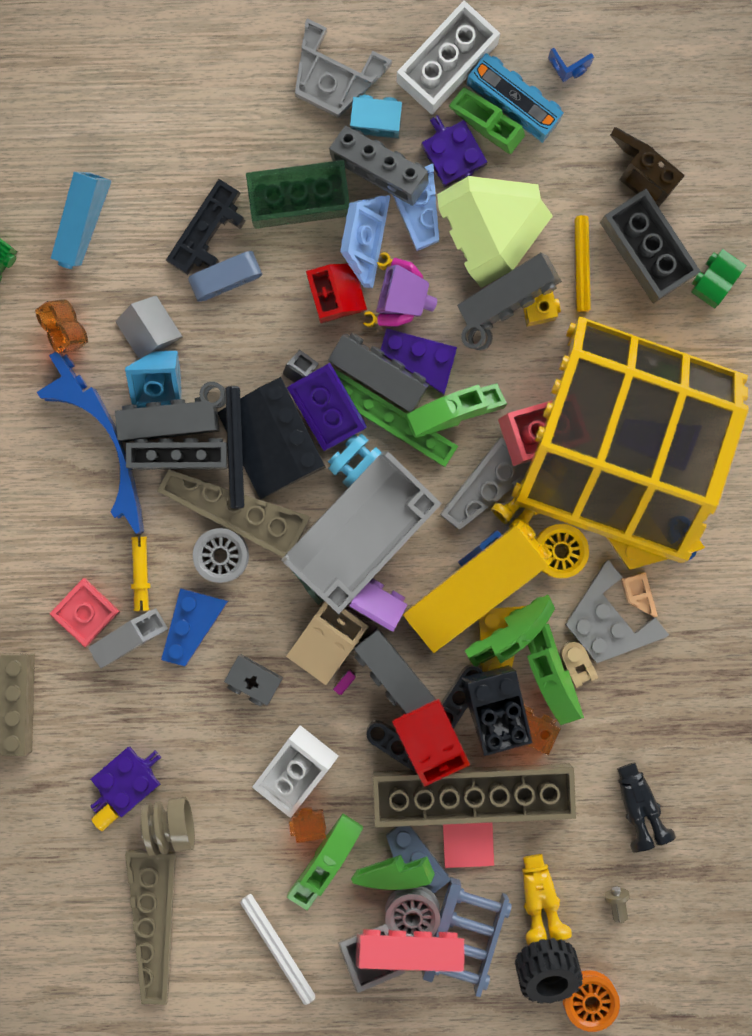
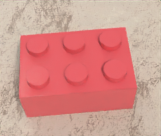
M575 394L566 396L551 440L552 444L572 449L590 441ZM548 402L507 413L498 419L513 466L532 461L539 443L535 441L537 431L540 426L544 427L547 419L543 417ZM547 451L546 456L553 455L554 453Z

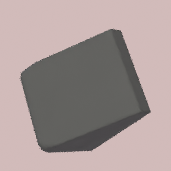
M299 349L286 364L283 375L296 382L314 372L319 363Z

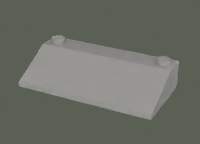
M382 451L288 551L281 561L339 614L442 503L389 452Z

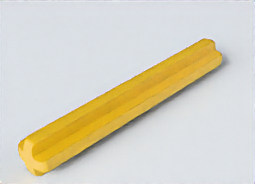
M580 215L575 218L577 312H589L591 309L589 218L586 215Z

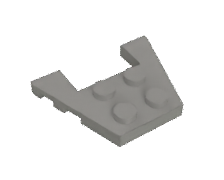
M307 18L295 96L339 118L352 105L353 97L363 95L391 67L392 60L372 51L362 72L359 73L317 52L327 33V28Z
M609 560L603 563L597 576L593 579L590 587L565 623L596 663L669 636L654 617L636 632H633L606 599L603 593L622 578Z

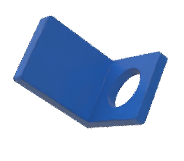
M552 48L548 59L562 82H565L571 77L576 79L587 71L586 68L591 66L594 55L590 53L569 67H566L556 49Z

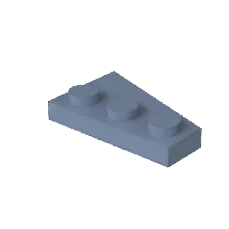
M397 826L386 834L393 857L401 855L404 863L428 857L435 875L431 884L423 887L435 893L451 881L449 875L411 826Z

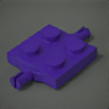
M439 115L430 119L436 133L434 136L423 141L421 146L430 163L433 164L434 170L444 187L472 176L476 170L487 165L488 162L465 120L453 126L444 127Z
M129 746L90 780L98 788L101 795L97 801L90 805L92 809L95 808L93 811L98 813L109 804L122 818L161 784L153 775L151 766L161 759V756L157 755L158 752L154 750L147 758L143 759Z

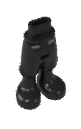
M633 762L617 768L620 776L618 783H620L622 799L627 813L626 819L631 825H635L636 839L630 844L632 852L638 853L655 848L654 842L647 830L644 817H647L650 821L656 845H665L676 839L675 832L672 829H667L659 818L661 815V805L656 802L643 776V772L638 771L636 763Z

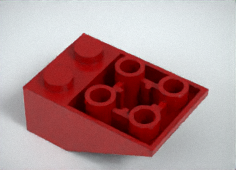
M439 699L392 721L424 787L470 765Z

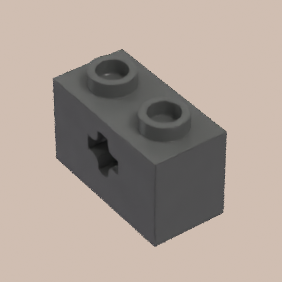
M240 654L224 682L229 684L227 688L239 695L243 692L250 696L249 701L262 707L263 704L268 706L284 677ZM257 677L256 682L259 686H248L250 682L247 678Z

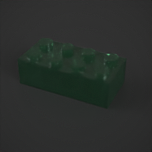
M344 160L246 173L254 229L347 216L350 202Z

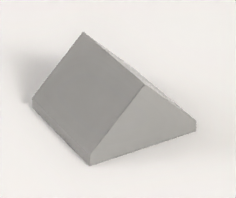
M157 296L132 303L115 321L139 359L151 352L162 351L183 337Z

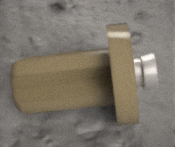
M613 887L605 893V901L611 904L613 920L624 923L628 920L626 902L630 899L628 890L620 887Z

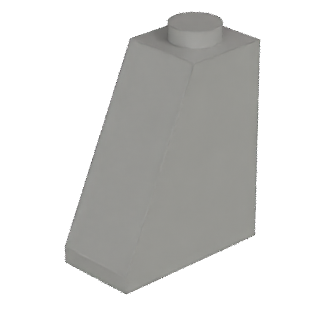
M155 608L130 620L88 648L92 653L93 659L100 668H103L168 630Z

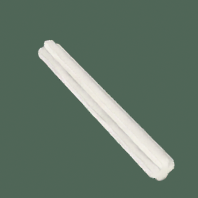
M253 895L245 896L240 901L241 906L303 1004L311 1003L315 999V993Z

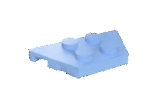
M388 195L349 203L340 252L365 288H373L390 201V196Z

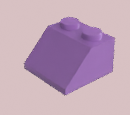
M372 578L354 597L350 607L393 632L407 607V604L403 602L405 597L394 590L389 594L382 589L384 587L382 583Z

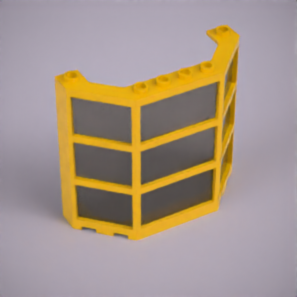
M579 316L575 323H570L566 336L569 337L567 345L570 346L568 356H563L559 370L563 371L560 380L556 379L553 384L551 393L555 394L553 402H548L543 414V417L547 418L544 427L540 426L537 431L535 441L539 443L525 477L520 483L516 482L512 496L515 497L513 504L679 563L687 562L692 555L691 550L694 542H699L707 527V524L703 522L707 520L709 514L714 515L725 486L748 413V405L743 404V400L746 401L748 398V388L744 387L748 380V375Z

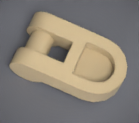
M573 641L566 643L561 649V658L566 670H569L574 687L578 688L585 681L598 679V675L583 645ZM583 664L586 671L577 674L575 667Z

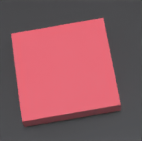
M83 578L50 612V615L81 645L87 647L120 611L86 578Z
M492 822L443 824L445 868L494 866Z

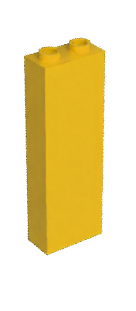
M519 521L408 608L403 614L404 618L433 653L550 565L552 562L551 552L544 544L540 545L534 538V531L528 524L524 525Z

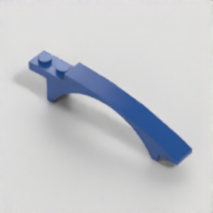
M55 351L49 357L62 377L37 391L40 399L45 401L69 403L86 410L107 430L114 442L120 463L119 490L110 512L114 518L120 519L125 516L134 532L141 534L144 532L140 501L133 471L126 468L125 448L122 441L117 440L116 425L97 390L92 387L85 390L88 386L80 374L76 376L72 368L75 365L68 354L63 355L59 351Z

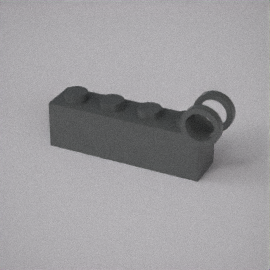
M543 253L537 254L457 305L467 324L461 334L462 342L466 347L479 351L487 349L493 340L492 332L490 331L493 328L492 324L499 320L504 321L514 315V311L518 308H526L532 305L536 297L541 294L547 295L557 288L556 285L562 281L547 255ZM470 329H472V330L469 332L468 341H467V338H466L467 333H468V331H469ZM479 330L481 339L475 344L473 336Z
M207 382L200 389V397L195 398V402L185 403L184 399L171 400V405L161 406V402L146 403L145 408H137V405H124L122 410L115 411L117 440L129 442L134 441V439H157L220 432L217 409L226 404L225 388L217 382ZM213 388H219L220 398L216 402L210 403L208 400L209 391Z

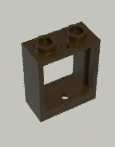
M646 143L630 162L619 180L636 194L647 189L657 206L660 207L685 175ZM659 162L664 163V167H660Z

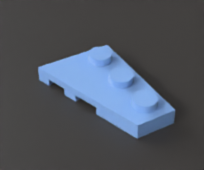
M433 164L425 166L428 171L429 184L413 206L393 195L416 251L439 242Z

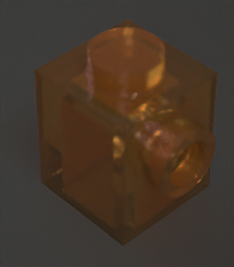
M312 807L298 809V813L293 815V821H289L291 837H296V843L325 839L327 836L323 809L312 810Z

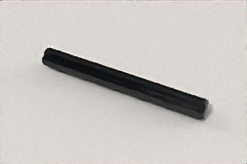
M228 386L225 388L229 498L230 508L240 509L245 506L240 388L238 386Z

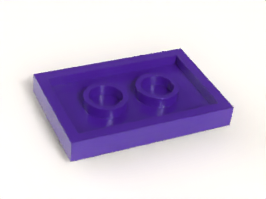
M331 363L324 365L286 387L323 451L366 429L367 426Z

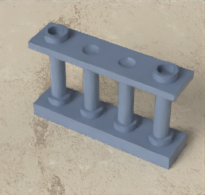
M450 877L451 881L448 884L440 910V926L433 937H439V932H448L449 927L458 926L487 935L489 939L485 950L464 944V955L482 960L478 974L465 970L464 972L422 970V977L425 981L433 982L435 975L443 974L475 984V995L481 997L482 991L488 988L490 975L487 974L504 917H509L512 904L509 903V898L504 893H502L500 902H496L464 892V889L461 888L460 880ZM462 901L496 912L493 926L457 916V913L454 912L456 903L460 904Z

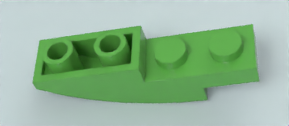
M498 383L481 388L479 385H475L434 400L406 414L405 417L416 438L458 426L461 421L504 409L507 403Z
M550 596L538 597L526 607L512 611L509 616L504 618L508 627L494 631L491 636L482 641H476L469 648L465 649L473 666L477 667L495 656L500 663H503L527 646L543 629L555 610Z
M546 624L528 644L531 655H528L527 658L545 701L559 724L564 725L582 719L584 716L569 670L564 671L550 626Z
M342 813L316 849L315 856L287 893V898L308 911L318 896L321 897L340 869L363 830V826Z

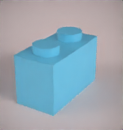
M369 95L353 97L350 128L358 129L368 136L399 139L402 102L391 97H385L383 100L373 99Z

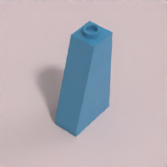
M90 172L73 173L51 259L57 260L59 266L72 269L73 266L82 265L112 180Z

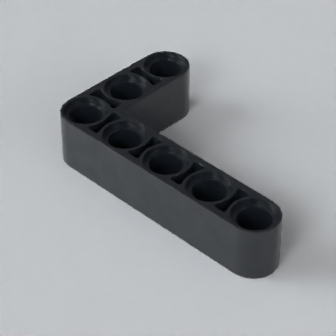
M465 666L441 702L445 712L452 714L453 718L450 723L453 729L468 708L466 698L464 702L457 704L452 700L453 694L457 691L464 692L461 678L466 677L470 670H476L478 673L483 672L478 666ZM380 720L371 722L366 731L368 741L416 772L405 748L401 752H395L391 748L394 741H401L397 730ZM374 727H381L385 733L382 738L375 739L370 734L371 730Z

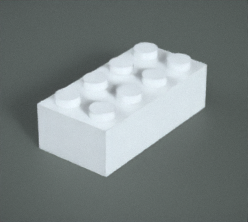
M463 1L397 71L396 83L433 115L468 77L486 53L489 55L498 45L500 33L466 1Z

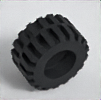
M550 938L549 940L542 939L538 942H532L529 946L522 948V952H519L516 956L515 966L521 992L525 998L532 1002L537 1001V1003L541 1004L560 1002L565 998L571 997L573 993H577L579 987L582 986L583 976L576 950L569 942L565 943V940Z

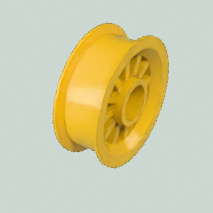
M568 524L552 525L542 530L536 537L540 545L544 544L550 549L552 561L555 560L553 567L549 565L542 571L546 575L554 578H569L578 574L585 567L589 558V545L584 534L574 526ZM560 533H564V536H563L562 541H561ZM553 534L556 536V542L551 537ZM568 536H571L572 539L567 543ZM548 539L552 545L545 544L546 540ZM576 542L577 547H571V545ZM559 544L564 545L567 550L563 558H558L555 554V548ZM578 550V555L573 554L572 551ZM570 557L576 558V561L573 563ZM565 560L570 565V567L566 568ZM559 562L561 563V570L557 569Z

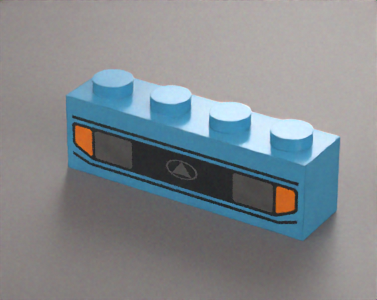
M486 53L468 75L467 86L490 103L502 109L506 116L523 126V129L542 143L561 121L564 112L561 111V107L556 102L545 99L538 88L527 85L517 72H510L503 66L502 61L495 56L491 57Z

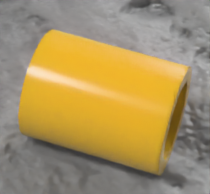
M107 804L91 820L100 831H104L119 815L112 806Z

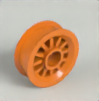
M593 970L581 971L583 976L582 986L579 987L581 992L577 991L571 997L563 999V1006L570 1021L579 1029L588 1032L604 1030L618 1016L620 1009L619 995L610 979L604 974ZM589 997H596V998H597V999H596V1002H595L594 1004H592V1005H587V1004H585V1001L587 1000V998H589Z

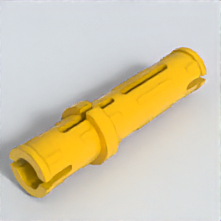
M131 537L133 584H131V589L134 591L133 611H140V601H142V610L150 611L147 537H140V547H138V537Z

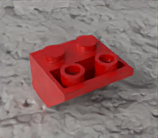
M348 263L329 264L306 271L321 324L367 311L359 279Z

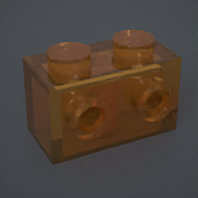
M524 705L533 742L527 744V746L549 755L561 728L556 725V719L546 714H543L541 718L533 714V708Z

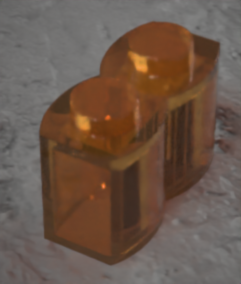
M66 299L46 301L35 310L40 326L47 332L49 343L58 354L77 351L88 343L87 333L84 327L77 321L73 306Z

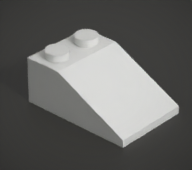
M300 725L252 788L291 818L339 756Z

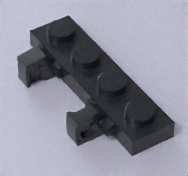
M220 179L217 180L166 259L167 263L186 275L190 273L194 265L200 267L204 263L210 267L219 263L215 256L208 253L210 249L208 243L221 224L225 226L228 221L241 229L246 222L244 217L236 212L238 207L234 205L240 196V192Z

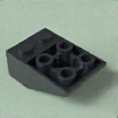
M507 665L461 678L468 708L484 756L533 743L515 669Z

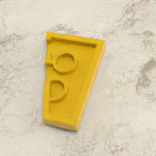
M526 606L500 607L490 610L478 619L480 640L482 641L491 636L498 629L508 627L504 618L509 616L512 611ZM515 655L503 663H500L495 656L482 663V671L485 672L507 665L512 667Z

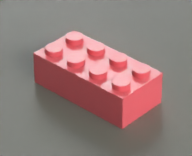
M363 929V934H357L356 966L366 969L464 972V939L457 938V933L439 932V937H432V932L414 931L413 936H406V931L388 930V935H380V930Z

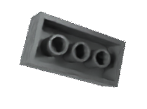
M647 189L607 213L601 220V226L653 304L701 272Z
M376 628L355 645L354 650L356 652L354 657L362 667L367 664L371 669L370 677L378 686L384 685L387 689L385 695L394 706L397 704L403 709L401 715L408 714L436 700L379 628Z

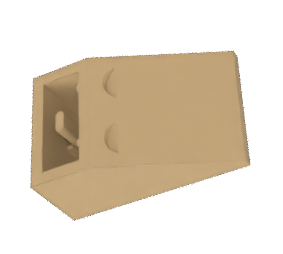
M324 602L286 657L327 685L369 625L348 609L344 608L338 614L331 606Z

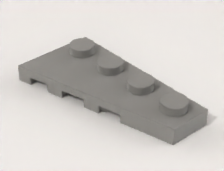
M500 437L445 506L440 515L457 529H462L485 511L487 507L503 497L505 493L515 486L516 482L520 483L525 477L531 461L513 466L505 440Z

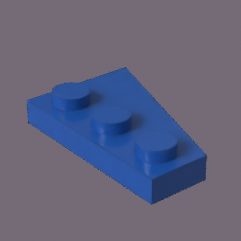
M181 588L161 660L186 666L229 601Z

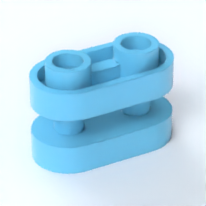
M363 434L359 436L353 435L345 443L347 448L341 454L336 452L328 461L330 464L328 469L335 476L340 471L347 476L342 483L348 488L382 453L377 447L370 452L365 447L369 440ZM359 454L363 460L355 469H352L348 463Z

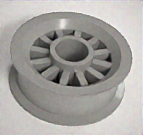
M223 528L205 532L197 540L193 549V562L199 574L205 579L217 583L229 582L238 578L246 569L249 560V551L244 539L239 534ZM224 537L229 539V540L227 541V543L225 544V546H224ZM215 538H219V546ZM211 541L214 548L210 547L207 544ZM233 542L236 546L229 549V546ZM206 548V549H208V550L211 551V552H210V553H204V549ZM220 548L227 552V559L222 563L215 559V553ZM238 549L239 555L232 554L231 552ZM203 556L210 557V559L204 562ZM231 558H239L237 563L231 560ZM213 562V565L209 569L206 565ZM228 563L232 564L235 567L231 570ZM218 565V573L213 572ZM223 565L227 571L225 574H223Z
M423 886L395 890L387 899L385 923L389 930L406 931V936H413L414 931L432 932V937L436 934L440 926V906L438 899L432 891ZM409 913H416L417 915H415V916H410V915H408V914H409Z

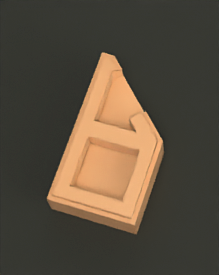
M646 572L621 578L627 603L652 617H657Z

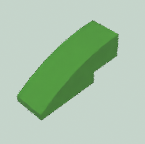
M466 87L462 88L449 105L450 109L465 120L473 129L510 155L525 137L523 126L503 115L502 109Z
M398 855L357 869L351 881L353 884L368 888L402 890L431 884L435 873L427 856L404 863L402 856Z

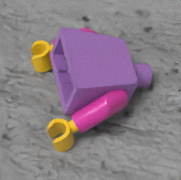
M381 253V258L388 261L384 264L377 262L381 270H386L376 313L380 314L376 316L370 311L365 312V316H373V321L363 324L369 328L374 327L377 323L379 326L397 327L411 322L414 317L421 316L423 309L431 312L434 311L437 305V298L427 295L429 282L423 279L422 273L414 263L398 258L391 259L388 253Z

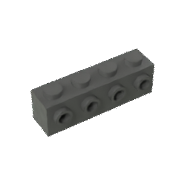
M345 126L329 148L333 162L412 206L429 184L428 171L423 165L410 162L400 152H392L380 141H373L365 137L358 129H351Z
M354 333L342 335L328 361L409 412L414 411L430 386L425 383L427 379L417 372L411 374L404 370L406 366L396 359L388 360L384 357L385 353L375 346L369 348L364 345V339Z
M187 438L183 439V443H174V439H159V443H149V439H134V443H126V468L131 470L228 469V446L221 438H210L208 442H198V439Z

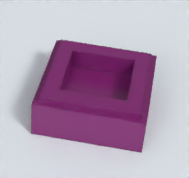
M349 669L334 686L333 690L338 695H342L354 681L356 674Z

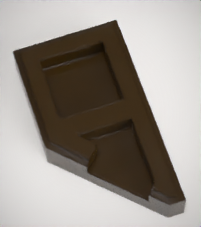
M614 127L610 134L618 146L632 157H635L646 144L617 127Z

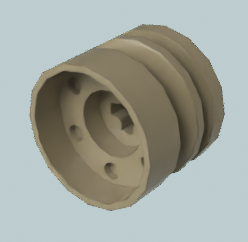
M187 797L170 799L167 812L160 801L154 804V808L151 803L142 805L141 833L146 851L150 857L157 856L159 850L161 854H167L170 842L176 852L194 849V822Z

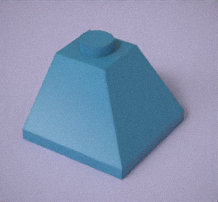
M154 351L125 368L132 405H137V408H145L146 403L161 402V406L171 405V400L182 399L178 351Z

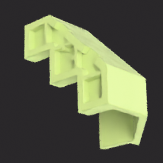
M468 176L437 194L439 211L443 218L449 220L452 228L449 231L457 249H461L467 259V262L464 263L465 267L481 288L514 270L553 217L541 200L538 184Z

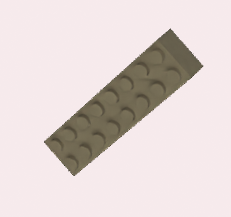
M570 763L463 768L425 787L417 772L412 770L373 772L375 827L576 819L574 768Z

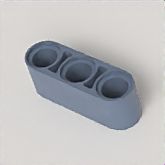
M247 251L189 276L188 280L197 301L202 302L258 279L262 276V271L254 252Z

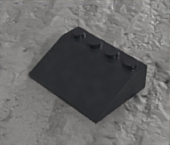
M281 377L240 398L243 466L260 500L326 468ZM225 407L218 411V416L227 432Z

